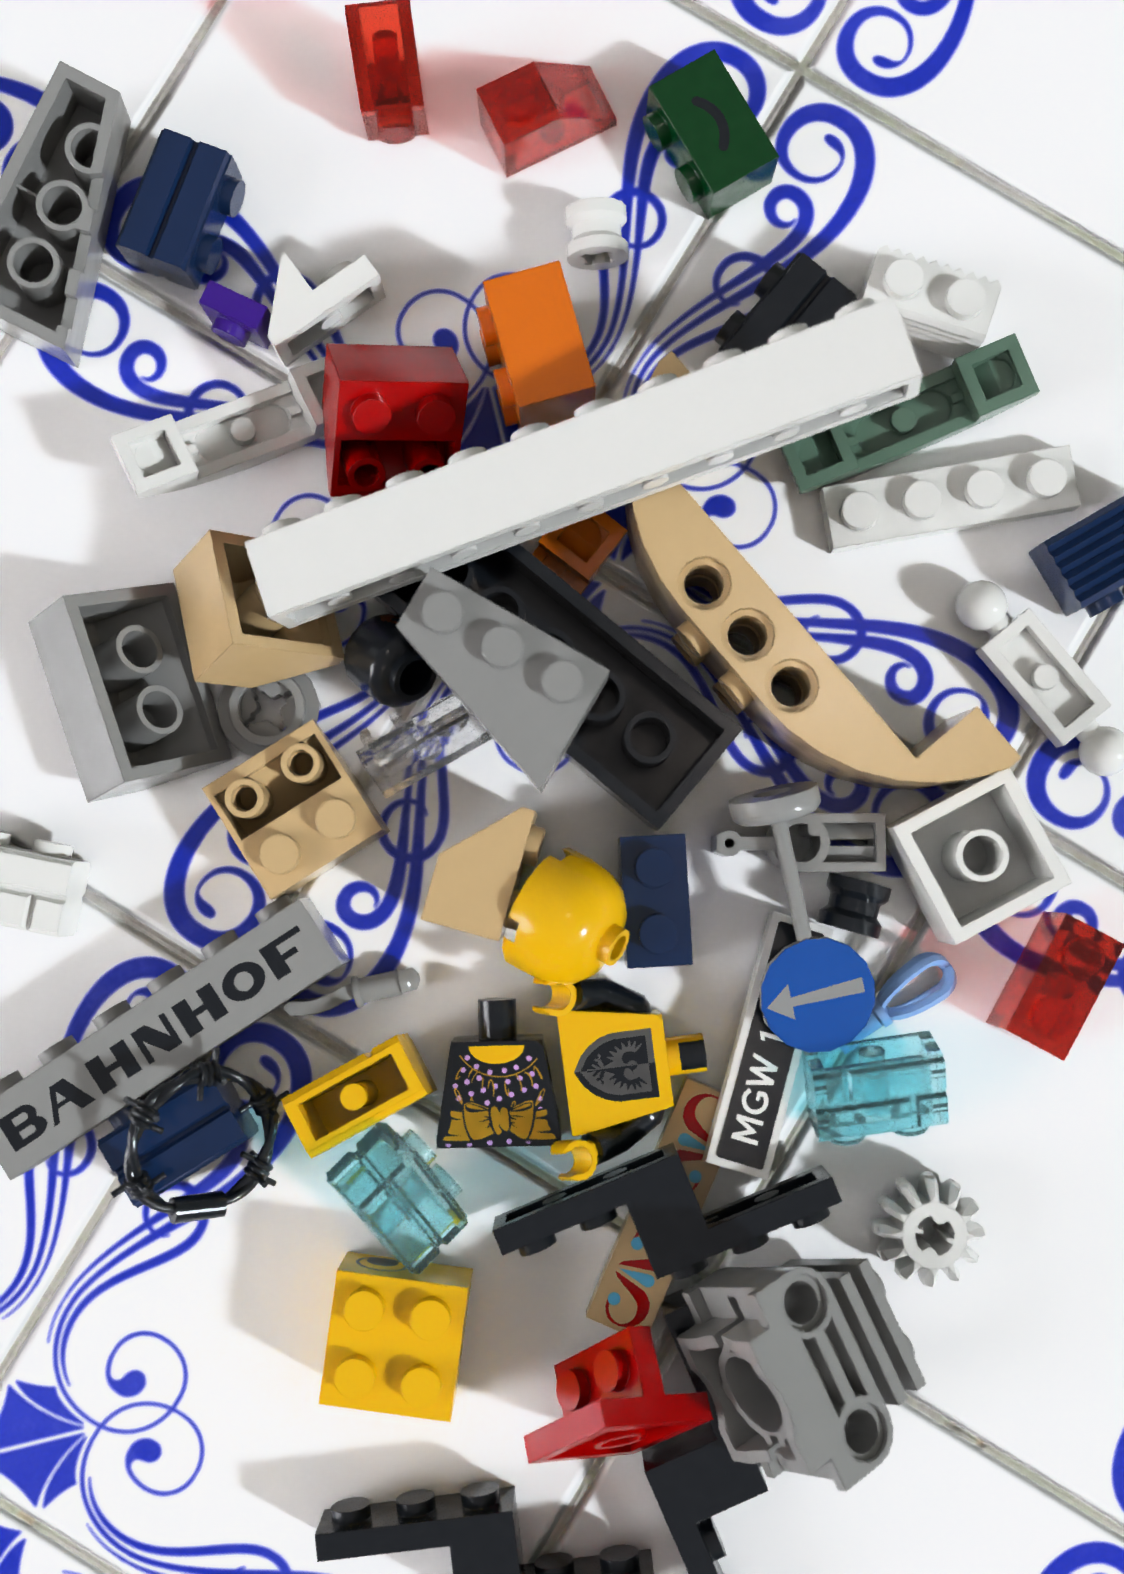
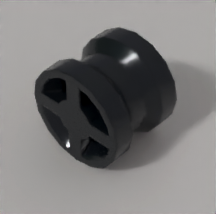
M829 872L826 885L831 892L828 904L819 909L816 922L879 939L882 926L877 919L880 907L889 902L892 889L857 878Z

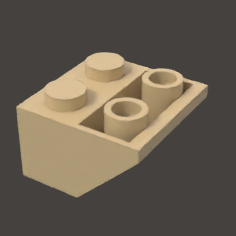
M314 719L202 788L270 899H278L286 894L289 896L390 832L357 777Z
M521 807L441 852L437 858L420 920L495 941H500L504 937L506 928L517 931L519 923L508 917L513 903L521 889H518L524 864L536 867L546 833L545 828L535 825L538 817L536 811Z

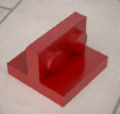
M628 1326L554 1365L557 1380L556 1394L558 1402L562 1407L563 1417L523 1437L528 1464L630 1455L711 1421L713 1418L707 1392L665 1394L650 1326Z

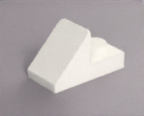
M283 252L280 259L267 337L285 367L386 298L379 273L364 254L352 263L350 261H343L330 268L323 275L320 285L312 290L286 252Z

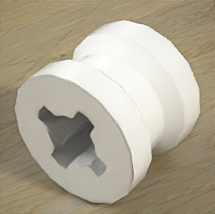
M589 197L570 203L565 208V226L572 231V241L567 245L568 264L583 270H605L622 265L628 260V242L621 235V228L627 221L626 205L622 201L609 197Z

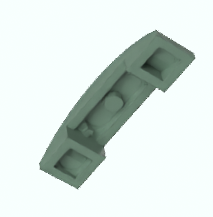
M1013 333L954 359L951 366L923 377L919 396L787 444L780 447L799 494H804L871 471L941 442L1036 396L1040 390L1017 336Z

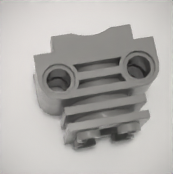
M868 1258L790 1259L781 1265L782 1267H725L713 1272L683 1292L682 1295L696 1324L676 1337L690 1369L699 1376L711 1394L718 1417V1429L733 1461L747 1464L761 1463L766 1476L769 1478H776L783 1471L830 1479L834 1481L837 1490L842 1492L849 1491L882 1464L889 1455L893 1444V1423L885 1404L899 1406L908 1399L905 1390L918 1391L927 1383L915 1360L913 1344L901 1330L886 1298L884 1283L872 1268Z

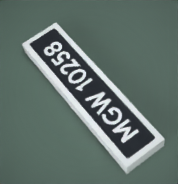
M776 911L768 914L702 1158L704 1162L764 1180L769 1179L802 1050L786 1045L769 1029L760 1009L759 985L768 963L783 947L796 942L792 917ZM809 922L812 937L832 938L834 929Z

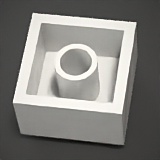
M1010 768L975 778L886 825V846L937 941L941 943L958 945L1073 883Z

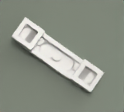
M325 357L290 369L286 381L192 416L174 421L170 413L111 435L110 441L137 497L155 496L208 483L277 458L324 436L322 397Z

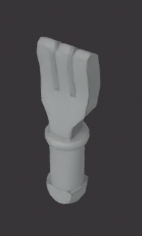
M411 967L363 978L353 976L349 985L342 986L334 992L318 998L294 999L285 1004L284 1010L290 1016L315 1015L333 1009L343 1002L352 999L355 1000L356 1006L361 1008L364 1006V1003L401 995L418 989L420 975Z

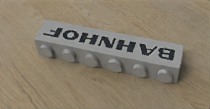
M287 894L276 899L254 915L260 924L240 938L234 929L230 930L200 950L206 960L185 973L182 967L177 965L149 982L146 986L152 995L131 1008L127 1000H124L92 1020L97 1031L77 1043L74 1037L70 1035L38 1055L43 1066L24 1079L18 1070L0 1080V1165L9 1180L12 1181L32 1170L113 1115L128 1107L129 1104L124 1102L126 1096L135 1100L142 1098L189 1067L191 1063L197 1062L212 1052L214 1047H219L348 963L350 959L310 898H299L292 902Z

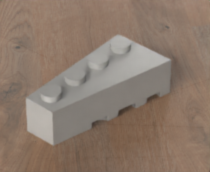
M59 61L0 178V330L79 369L131 120L120 91Z

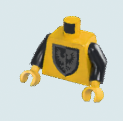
M591 977L572 985L534 978L533 983L550 985L552 988L550 1002L543 1007L532 1006V1010L535 1013L557 1017L572 1136L583 1135L580 1140L556 1141L551 1145L550 1152L551 1154H565L571 1151L574 1162L571 1170L558 1175L560 1180H587L593 1175L597 1165L628 1151L661 1123L664 1110L674 1106L670 1076L707 1071L703 1034L696 1033L665 1037L662 1014L659 1010L651 1009L645 995L607 977Z

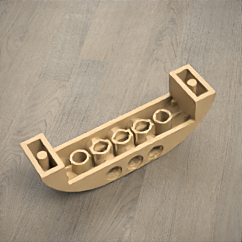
M670 351L658 362L651 378L669 373L676 374L677 378L691 372ZM682 484L625 504L627 534L637 570L654 603L677 634L671 640L677 650L693 667L698 666L701 662L718 680L712 686L713 691L734 715L737 716L740 712L744 711L773 742L802 763L834 778L872 788L913 790L949 785L1009 769L1022 758L978 706L947 718L909 750ZM691 586L702 587L710 593L713 602L710 604L696 603L688 597L685 589ZM735 633L744 635L753 645L754 654L743 655L736 652L728 642V635ZM772 681L783 682L791 688L794 694L793 706L783 705L775 699L771 689Z

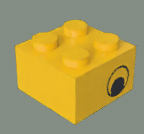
M347 1252L336 1272L318 1404L451 1422L457 1394L473 1268Z

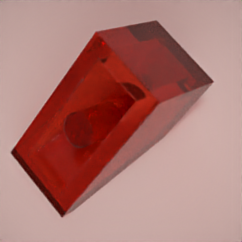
M385 0L344 5L360 110L368 141L380 140L387 144H403L413 140L415 136L428 135L429 126L422 62L410 0Z
M533 61L476 89L480 125L507 178L617 125V118L591 67L587 65Z

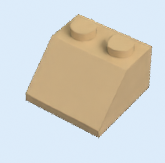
M209 529L173 569L194 682L254 688L338 665L344 660V651L335 612L291 629L269 619L244 542L254 539V537Z

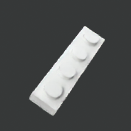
M1070 444L822 487L819 492L830 554L1071 512L1081 506Z

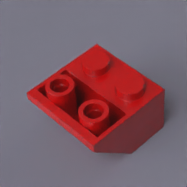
M326 343L322 408L330 497H341L349 494H359L365 497L386 489V482L398 474L414 470L422 471L425 474L448 465V459L460 451L469 381L452 347Z

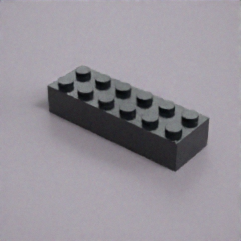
M520 544L442 572V574L610 670L608 681L568 747L564 757L654 832L664 825L742 731L743 728ZM423 580L374 597V599L393 615L401 618Z

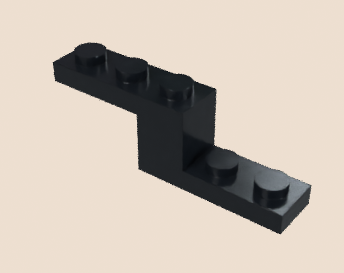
M672 1142L593 1175L587 1180L579 1181L495 1216L492 1232L502 1256L515 1250H519L522 1257L530 1256L557 1242L556 1233L577 1224L580 1225L582 1231H589L611 1222L618 1216L616 1208L626 1204L656 1278L659 1279L671 1274L673 1280H680L701 1272L709 1265L707 1258L726 1250L732 1249L733 1254H743L763 1246L770 1239L768 1236L769 1232L792 1223L795 1229L817 1224L830 1215L828 1208L841 1203L842 1199L832 1176L820 1165L703 1214L675 1145Z
M680 1289L664 1297L661 1304L663 1316L696 1392H707L713 1420L642 1450L644 1472L688 1574H724L718 1559L727 1555L711 1516L769 1490L761 1469V1463L747 1464L732 1460L718 1429V1417L711 1394L699 1376L690 1369L676 1337L696 1324L682 1295L684 1289Z
M490 1481L469 1484L463 1487L460 1493L435 1496L432 1490L428 1489L411 1490L400 1494L396 1501L370 1504V1500L365 1497L346 1498L334 1503L330 1509H324L314 1535L317 1562L450 1546L453 1574H654L651 1549L638 1550L635 1546L627 1544L613 1545L603 1549L599 1555L573 1558L571 1554L564 1552L548 1553L537 1558L534 1563L524 1564L515 1486L499 1488L497 1483Z

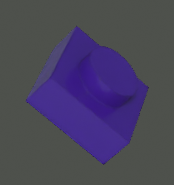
M209 280L199 300V304L213 324L211 330L222 339L236 346L244 348L247 342L250 341L268 350L271 344L267 337L271 313L267 306Z

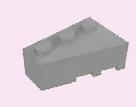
M431 567L396 627L407 642L542 794L608 681L610 670Z

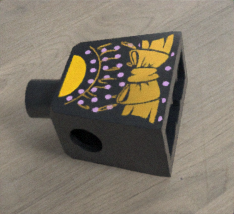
M516 998L478 999V1035L455 1036L450 1044L436 1147L437 1149L551 1146L556 1141L562 1140V1130L543 1034H517Z

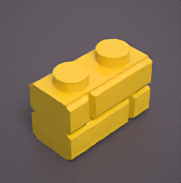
M408 1033L395 1035L372 1048L370 1053L359 1055L287 1095L281 1101L305 1151L312 1159L438 1089L413 1040Z

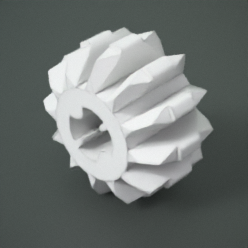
M923 1171L918 1179L917 1190L914 1189L905 1177L897 1178L895 1181L896 1188L901 1197L894 1201L888 1195L881 1194L877 1200V1203L890 1216L871 1221L872 1231L876 1235L885 1238L876 1248L878 1255L883 1261L896 1260L894 1272L903 1280L909 1279L917 1272L921 1283L925 1287L933 1288L937 1281L938 1271L941 1269L952 1282L959 1281L960 1271L955 1262L960 1257L968 1263L975 1264L979 1262V1255L967 1245V1241L979 1240L986 1236L985 1228L979 1223L971 1221L980 1208L978 1203L972 1197L960 1198L962 1186L952 1178H948L938 1187L936 1177L929 1171ZM931 1217L937 1223L932 1224V1228L937 1232L930 1239L924 1240L919 1235L924 1232L918 1225L925 1218Z

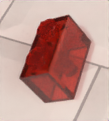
M1044 911L985 1023L1043 1054L1065 1061L1119 958L1124 944L1067 913Z

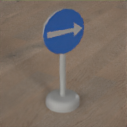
M814 781L766 787L744 793L728 801L731 817L736 824L745 827L772 825L796 942L783 947L768 963L759 985L760 1009L769 1029L786 1045L808 1053L829 1052L850 1043L867 1025L875 1005V981L866 961L848 944L829 937H812L787 821L811 814L819 807L821 796L818 783Z

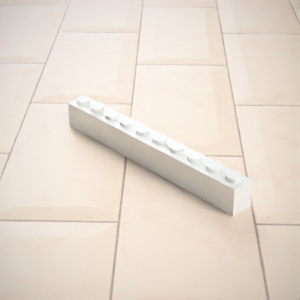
M894 296L876 303L872 298L856 300L839 309L832 320L810 328L804 323L785 327L774 333L766 345L742 353L741 349H729L719 352L708 358L703 363L702 369L677 378L676 374L672 373L656 376L644 382L638 388L639 393L615 402L610 398L590 401L580 406L574 412L575 417L552 426L544 422L527 425L515 431L510 437V442L486 450L484 447H471L453 454L448 459V465L425 474L418 470L398 474L386 482V489L365 497L359 494H349L335 498L324 505L325 512L304 520L291 517L274 521L263 528L264 535L248 540L244 544L267 617L291 629L423 580L431 567L441 573L917 397L919 396L923 373Z

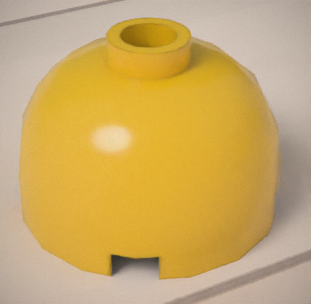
M567 847L562 849L566 856L564 859L559 860L549 855L541 861L524 883L508 917L519 923L515 942L503 937L502 950L505 961L525 973L544 981L572 985L594 976L605 964L608 966L614 965L627 947L629 931L625 929L627 910L624 892L615 877L591 858Z

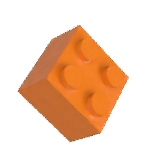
M560 260L483 281L486 305L477 307L475 310L480 326L479 334L488 366H501V368L493 370L505 426L517 424L518 429L527 425L541 422L552 426L575 417L574 412L580 406L595 400L596 385Z

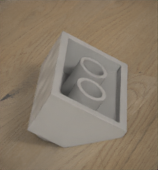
M174 582L64 595L28 622L87 803L143 791L233 759L219 722L208 683L194 682L181 609Z

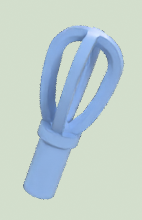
M935 952L921 953L909 960L882 986L877 997H875V1005L867 1025L850 1043L841 1046L843 1052H846L882 1026L888 1027L894 1023L892 1020H901L920 1014L949 997L957 984V975L952 965L943 955ZM932 966H938L942 970V978L936 985L903 1004L889 1008L888 1004L892 998L924 970Z

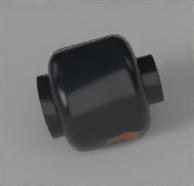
M381 614L362 622L352 633L345 647L344 666L346 673L357 687L380 704L393 708L408 706L429 692L437 675L396 627L400 618L392 614Z

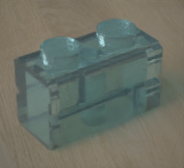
M929 1030L851 1041L829 1052L808 1053L802 1051L807 1111L818 1142L830 1141L840 1146H851L862 1142L866 1135L894 1132L900 1136L913 1137L927 1132L929 1126L949 1123L948 1097L945 1090L947 1088L945 1060L943 1053Z
M377 1122L356 1143L357 1150L355 1152L348 1151L326 1173V1181L386 1250L411 1274H420L440 1253L439 1246L441 1244L448 1245L468 1224L467 1214L455 1200L463 1190L439 1164L435 1163L431 1168L429 1167L437 1158V1155L413 1130L409 1129L403 1136H400L386 1122Z

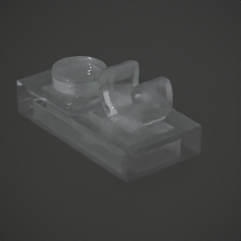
M454 694L436 700L430 707L412 716V720L407 723L398 712L395 711L389 714L394 730L375 740L368 728L361 730L360 740L364 747L357 750L356 753L366 772L387 799L493 738Z

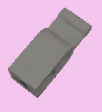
M811 813L787 821L788 827L792 825L798 826L799 835L804 838H810L811 841L808 855L801 861H796L798 872H886L885 813ZM772 825L767 831L766 836L741 837L732 830L723 831L711 836V853L726 857L734 856L743 850H765L772 864L781 869ZM830 840H864V846H830Z

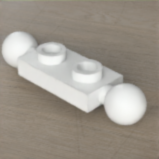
M978 580L966 585L956 599L957 616L966 627L976 631H986L991 636L986 643L975 651L976 654L1056 748L1066 745L1076 737L1080 742L1078 748L1079 759L1086 770L1097 776H1112L1121 772L1124 769V733L1115 727L1100 726L1096 721L1100 715L1112 706L1108 699L1030 608L1020 613L1011 621L1006 615L1008 607L1006 595L997 584L986 580Z

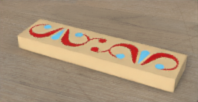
M685 1076L654 1150L672 1142L674 1143L702 1210L720 1167L704 1162L702 1158L721 1090ZM629 1210L586 1309L587 1318L616 1331H621L628 1326H650L651 1329L672 1281L671 1274L659 1279L656 1278Z

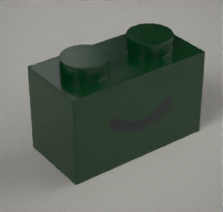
M715 49L649 86L646 115L643 117L646 133L656 150L661 152L666 149L677 167L674 174L681 193L690 204L698 202L707 219L771 184L779 155Z

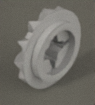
M306 674L254 688L224 685L218 701V717L227 739L238 750L253 757L310 720L314 719L317 722L321 704L312 680ZM256 688L273 700L279 699L282 696L286 698L292 694L291 697L285 700L286 704L279 710L284 719L282 723L286 727L285 730H282L277 725L275 726L268 720L261 721L260 723L254 722L248 726L249 723L256 719L255 715L261 710V706L257 701L259 697L254 691Z

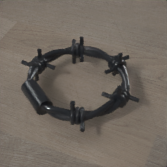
M214 1047L211 1062L200 1061L197 1065L191 1063L189 1067L192 1070L179 1078L157 1087L144 1101H137L126 1096L124 1102L133 1106V1108L128 1111V1118L131 1122L124 1155L125 1180L123 1185L111 1192V1195L115 1198L124 1191H127L131 1199L139 1200L143 1205L152 1210L168 1214L172 1224L224 1217L227 1212V1205L245 1197L258 1183L263 1188L267 1187L268 1184L273 1187L276 1185L277 1181L268 1176L270 1171L273 1170L271 1160L278 1130V1119L280 1117L277 1108L281 1099L290 1094L289 1091L286 1090L276 1097L271 1088H265L252 1077L241 1074L229 1067L219 1065L220 1048ZM227 1082L238 1083L251 1096L248 1103L238 1108L239 1113L243 1114L250 1108H253L255 1114L260 1116L262 1120L265 1142L259 1154L254 1150L250 1151V1153L245 1151L240 1153V1157L248 1160L247 1166L243 1169L245 1174L225 1194L223 1191L171 1197L166 1202L153 1190L154 1185L167 1177L166 1174L162 1172L151 1179L148 1172L141 1168L137 1145L145 1129L159 1134L164 1132V1128L154 1124L160 1120L158 1110L182 1087L197 1084L196 1100L203 1101L204 1087H216L219 1084L225 1086Z

